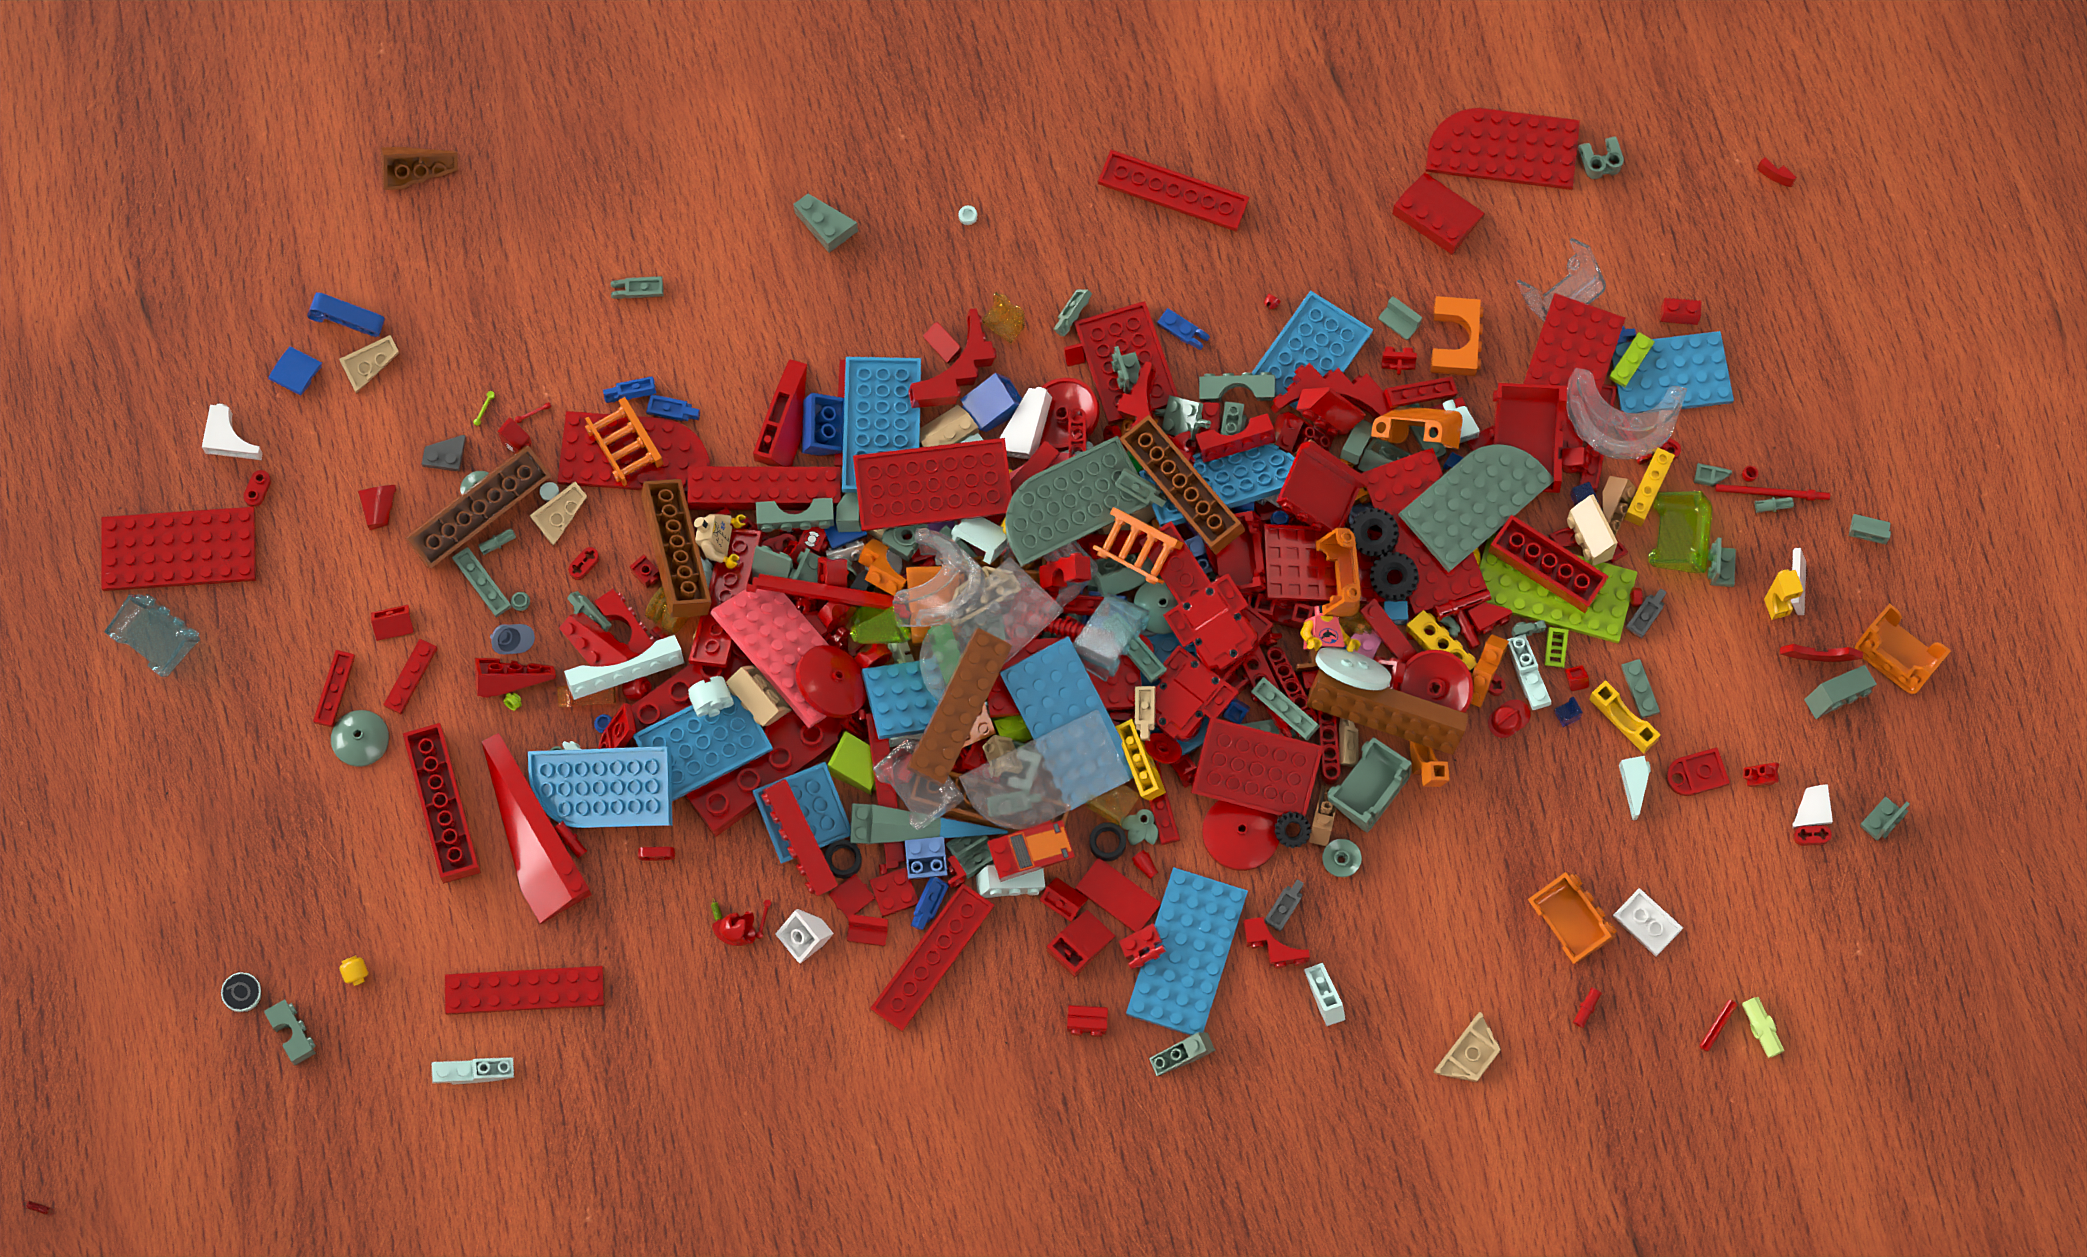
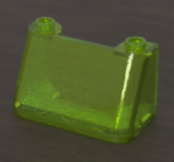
M1702 491L1658 492L1657 499L1654 501V508L1660 514L1657 548H1653L1649 552V563L1655 568L1705 573L1712 520L1711 502Z
M865 606L856 609L852 618L855 625L851 627L852 631L850 632L854 642L858 641L860 644L905 643L911 640L910 618L900 617L899 612H895L893 606L886 610Z

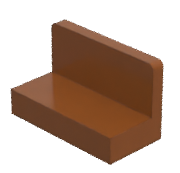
M1314 647L1308 652V663L1296 665L1294 670L1296 675H1300L1305 671L1319 670L1320 667L1316 663L1318 651Z

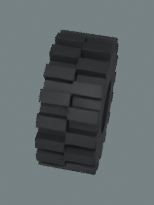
M1368 508L1366 511L1358 513L1359 515L1353 519L1354 522L1350 526L1355 536L1356 548L1362 554L1369 557H1380L1392 551L1399 537V527L1393 516L1385 510L1378 508ZM1373 525H1377L1382 529V536L1378 540H1371L1367 535L1368 529Z
M1388 552L1387 555H1381L1378 560H1375L1374 566L1371 567L1370 579L1373 589L1381 598L1383 597L1387 601L1393 600L1398 602V600L1403 601L1406 597H1410L1412 592L1417 589L1419 573L1414 561L1406 554ZM1391 570L1401 572L1402 580L1400 583L1391 584L1388 582L1387 575Z

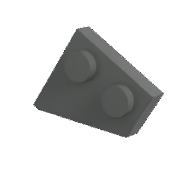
M461 435L425 446L422 467L460 472L466 436Z

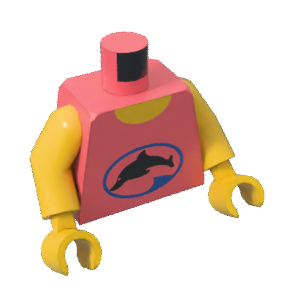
M1322 606L1314 607L1315 616L1305 620L1300 632L1304 639V650H1310L1314 647L1318 651L1325 647L1343 648L1347 646L1346 650L1348 652H1352L1354 649L1358 651L1361 646L1360 641L1351 639L1344 632L1336 616H1323Z

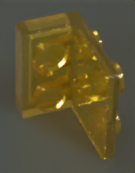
M995 292L993 294V307L982 318V322L1011 344L1025 328V314L1020 306H1014L1010 303L1004 294L1000 295Z
M1120 784L1099 796L1096 795L1095 797L1091 794L1087 800V807L1110 822L1120 826L1140 795L1126 785Z

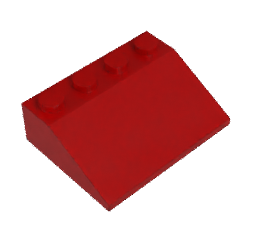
M1425 172L1402 194L1394 204L1392 212L1394 216L1451 255L1455 253L1485 215L1483 211Z

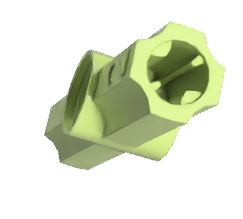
M1754 997L1744 1002L1742 1006L1751 1022L1752 1033L1756 1039H1759L1767 1057H1774L1782 1053L1784 1048L1776 1034L1774 1021L1769 1015L1767 1016L1759 997Z

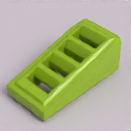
M1548 628L1545 666L1564 668L1568 629ZM1553 634L1562 635V639L1552 638ZM1552 642L1562 643V646H1553ZM1551 649L1561 650V654L1551 653ZM1550 657L1560 658V662L1550 661Z

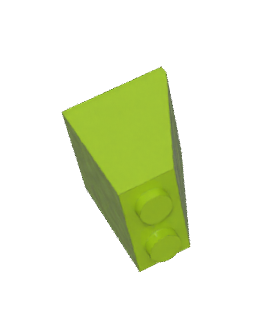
M845 731L828 763L829 773L832 777L871 795L874 790L876 791L870 745Z

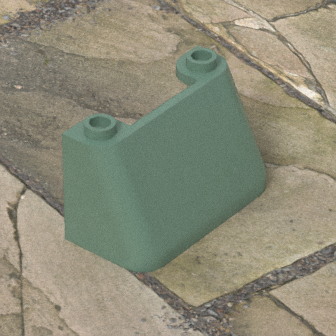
M1374 737L1370 742H1365L1361 749L1363 751L1362 758L1341 786H1332L1327 793L1328 801L1366 833L1379 820L1412 773V762Z

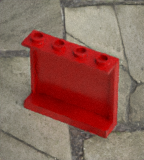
M1311 440L1300 445L1276 502L1284 510L1295 514L1300 521L1311 525V528L1315 531H1320L1327 535L1336 528H1344L1360 488L1367 487L1369 479Z

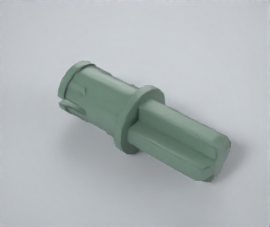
M1772 497L1768 500L1755 501L1756 513L1776 512L1778 509L1792 508L1794 506V501L1791 497L1780 499Z
M508 529L497 536L492 535V538L478 546L482 554L485 555L498 547L500 549L501 545L516 538L513 529Z

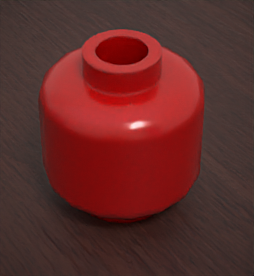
M644 676L623 683L622 692L628 700L637 701L649 694L652 686L648 678Z

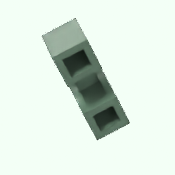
M284 999L264 1011L276 1032L283 1028L292 1029L293 1035L291 1039L282 1044L294 1065L316 1054L313 1049L316 1045L311 1036L307 1037L304 1031L307 1029L302 1020H297L295 1014L298 1012L292 1003L288 1004Z

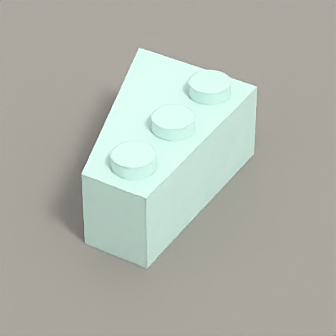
M989 865L975 876L977 893L984 898L1016 896L1020 894L1037 895L1045 888L1043 868L1000 882L995 865Z

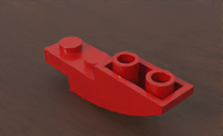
M1120 530L1109 552L1119 556L1131 530ZM1143 531L1138 533L1128 555L1141 552L1142 546L1139 541L1145 538L1147 533ZM1089 534L1075 541L1076 553L1091 554L1092 559H1103L1097 555L1098 551L1093 549V546L1096 545L1102 548L1109 534Z

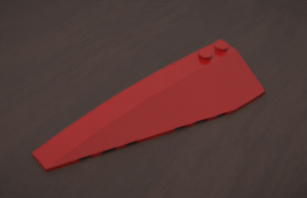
M497 733L484 740L482 746L521 891L539 923L542 924L592 894L500 734Z

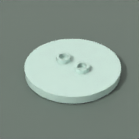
M1325 647L1317 653V665L1325 673L1343 683L1367 690H1382L1389 686L1391 681L1389 671L1365 655L1354 651L1348 652L1346 649L1337 647Z

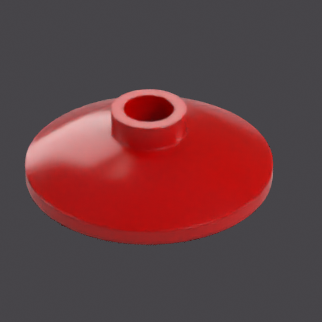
M1164 733L1150 734V741H1145L1144 743L1148 755L1160 763H1175L1182 755L1180 744L1177 741L1174 742Z

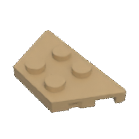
M1481 1012L1477 1014L1434 1070L1435 1074L1477 1082L1498 1055L1501 1049L1497 1041L1494 1040L1490 1028H1488Z

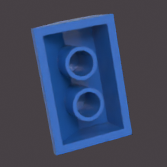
M811 393L803 400L802 453L818 456L843 453L845 398Z

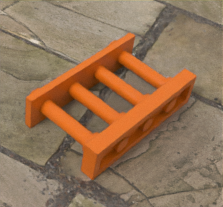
M626 397L618 400L620 404L618 411L593 424L589 417L585 418L587 423L585 429L590 436L593 435L614 469L612 473L616 481H621L623 486L627 485L624 476L648 463L652 464L653 462L657 468L663 465L661 455ZM621 417H627L629 421L627 426L603 439L600 437L597 430ZM630 432H636L638 436L636 438L637 441L613 454L609 452L606 445ZM640 447H645L648 452L645 457L620 470L615 462L616 460Z
M1113 507L1110 514L1115 516L1114 520L1116 522L1103 547L1094 545L1093 549L1098 551V556L1106 560L1110 557L1146 576L1145 580L1153 585L1156 582L1163 584L1164 580L1157 576L1170 550L1173 551L1174 548L1180 550L1184 543ZM1128 523L1132 525L1130 528L1132 530L1119 556H1116L1109 551L1122 525ZM1143 531L1147 533V540L1135 564H1132L1125 559L1138 533ZM1159 539L1164 542L1162 545L1164 547L1151 573L1141 569L1154 542H1157Z

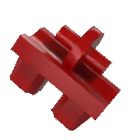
M1386 347L1382 354L1381 368L1394 369L1397 375H1401V370H1415L1417 353H1414L1411 347H1405L1402 352H1395L1394 347Z
M1774 762L1744 767L1743 778L1747 780V786L1754 787L1778 783L1777 771L1779 763Z

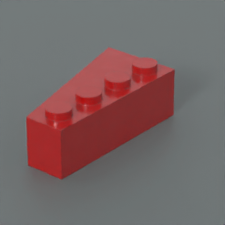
M583 612L569 615L559 627L591 667L612 666L639 656L637 652L631 651L625 643H620L616 640L613 634L604 631L598 623Z

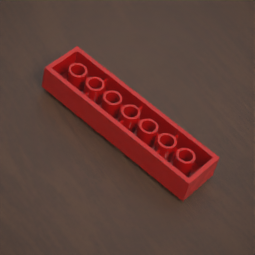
M688 466L689 510H722L726 507L728 510H756V502L775 501L781 510H807L813 499L833 498L834 510H837V505L841 501L840 467Z
M441 723L402 733L440 879L445 884L481 873Z

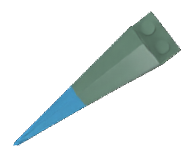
M852 804L850 843L855 844L891 843L935 837L953 838L995 835L1008 832L1003 829L879 805Z

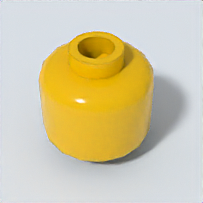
M355 955L341 961L342 965L339 967L345 983H353L355 986L365 982L364 977L368 975V969L363 958H357Z

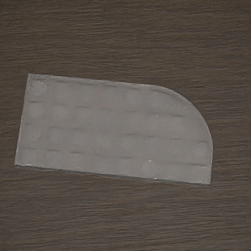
M1009 557L927 632L920 650V669L926 688L940 701L975 629L980 628L1013 645L1004 662L1005 664L1063 612V608Z
M1098 709L959 776L974 809L991 823L1010 829L1036 827L1130 780Z

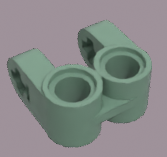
M1615 136L1605 139L1608 154L1604 156L1594 155L1590 143L1579 145L1580 157L1589 178L1599 179L1602 175H1616L1620 172L1624 157ZM1610 161H1615L1617 164L1613 165ZM1596 165L1599 169H1594L1592 166Z

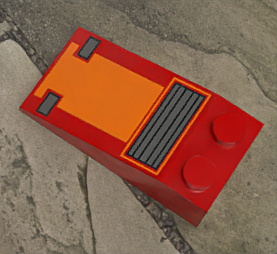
M1063 820L987 841L1000 882L1075 858Z

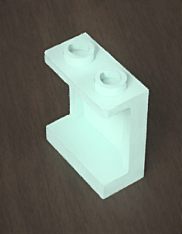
M984 517L963 519L959 525L954 526L951 535H953L951 543L955 544L959 539H963L986 552L983 561L991 564L1009 544L1007 535L1003 533V528Z

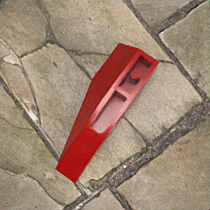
M789 359L770 403L753 451L755 462L773 467H792L802 439L803 400L805 399L807 377L806 363Z

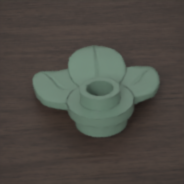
M1142 809L1136 815H1129L1124 819L1121 827L1129 830L1128 840L1130 845H1136L1143 841V839L1152 845L1155 844L1158 837V828L1154 824L1155 817L1150 810ZM1144 815L1148 818L1145 823L1141 820Z

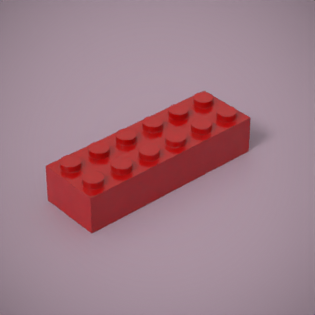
M1513 515L1509 517L1488 551L1583 613L1588 611L1609 577Z
M783 779L762 789L764 794L761 797L766 806L770 805L772 809L770 815L774 823H779L781 827L778 830L783 841H788L790 845L787 850L793 859L796 858L798 862L796 868L800 876H805L807 882L804 884L808 892L819 896L837 887L838 884L787 780Z

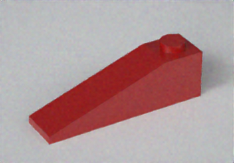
M475 658L474 661L477 696L484 698L502 695L556 678L554 666L529 663L527 666L519 664L518 661L513 660L511 663L500 662L499 658Z

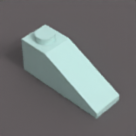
M1644 756L1621 760L1619 764L1633 820H1637L1640 814L1648 776L1651 772L1650 764L1645 760Z
M1323 963L1304 969L1326 1025L1329 1026L1345 1020L1343 1004Z

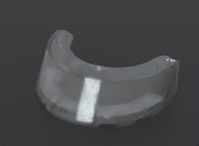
M1575 368L1568 381L1569 419L1571 418L1575 427L1574 430L1578 436L1594 447L1595 451L1616 459H1637L1641 456L1652 454L1656 451L1657 447L1661 448L1670 438L1675 429L1687 388L1670 387L1663 400L1655 408L1643 413H1626L1613 408L1601 397L1596 388L1594 376L1590 371Z
M927 528L916 529L914 538L919 544L920 554L936 555V565H942L938 574L930 581L914 588L900 590L895 594L892 603L897 626H932L941 624V620L950 617L955 619L966 613V609L969 606H975L985 590V575L981 566L953 539L943 533Z

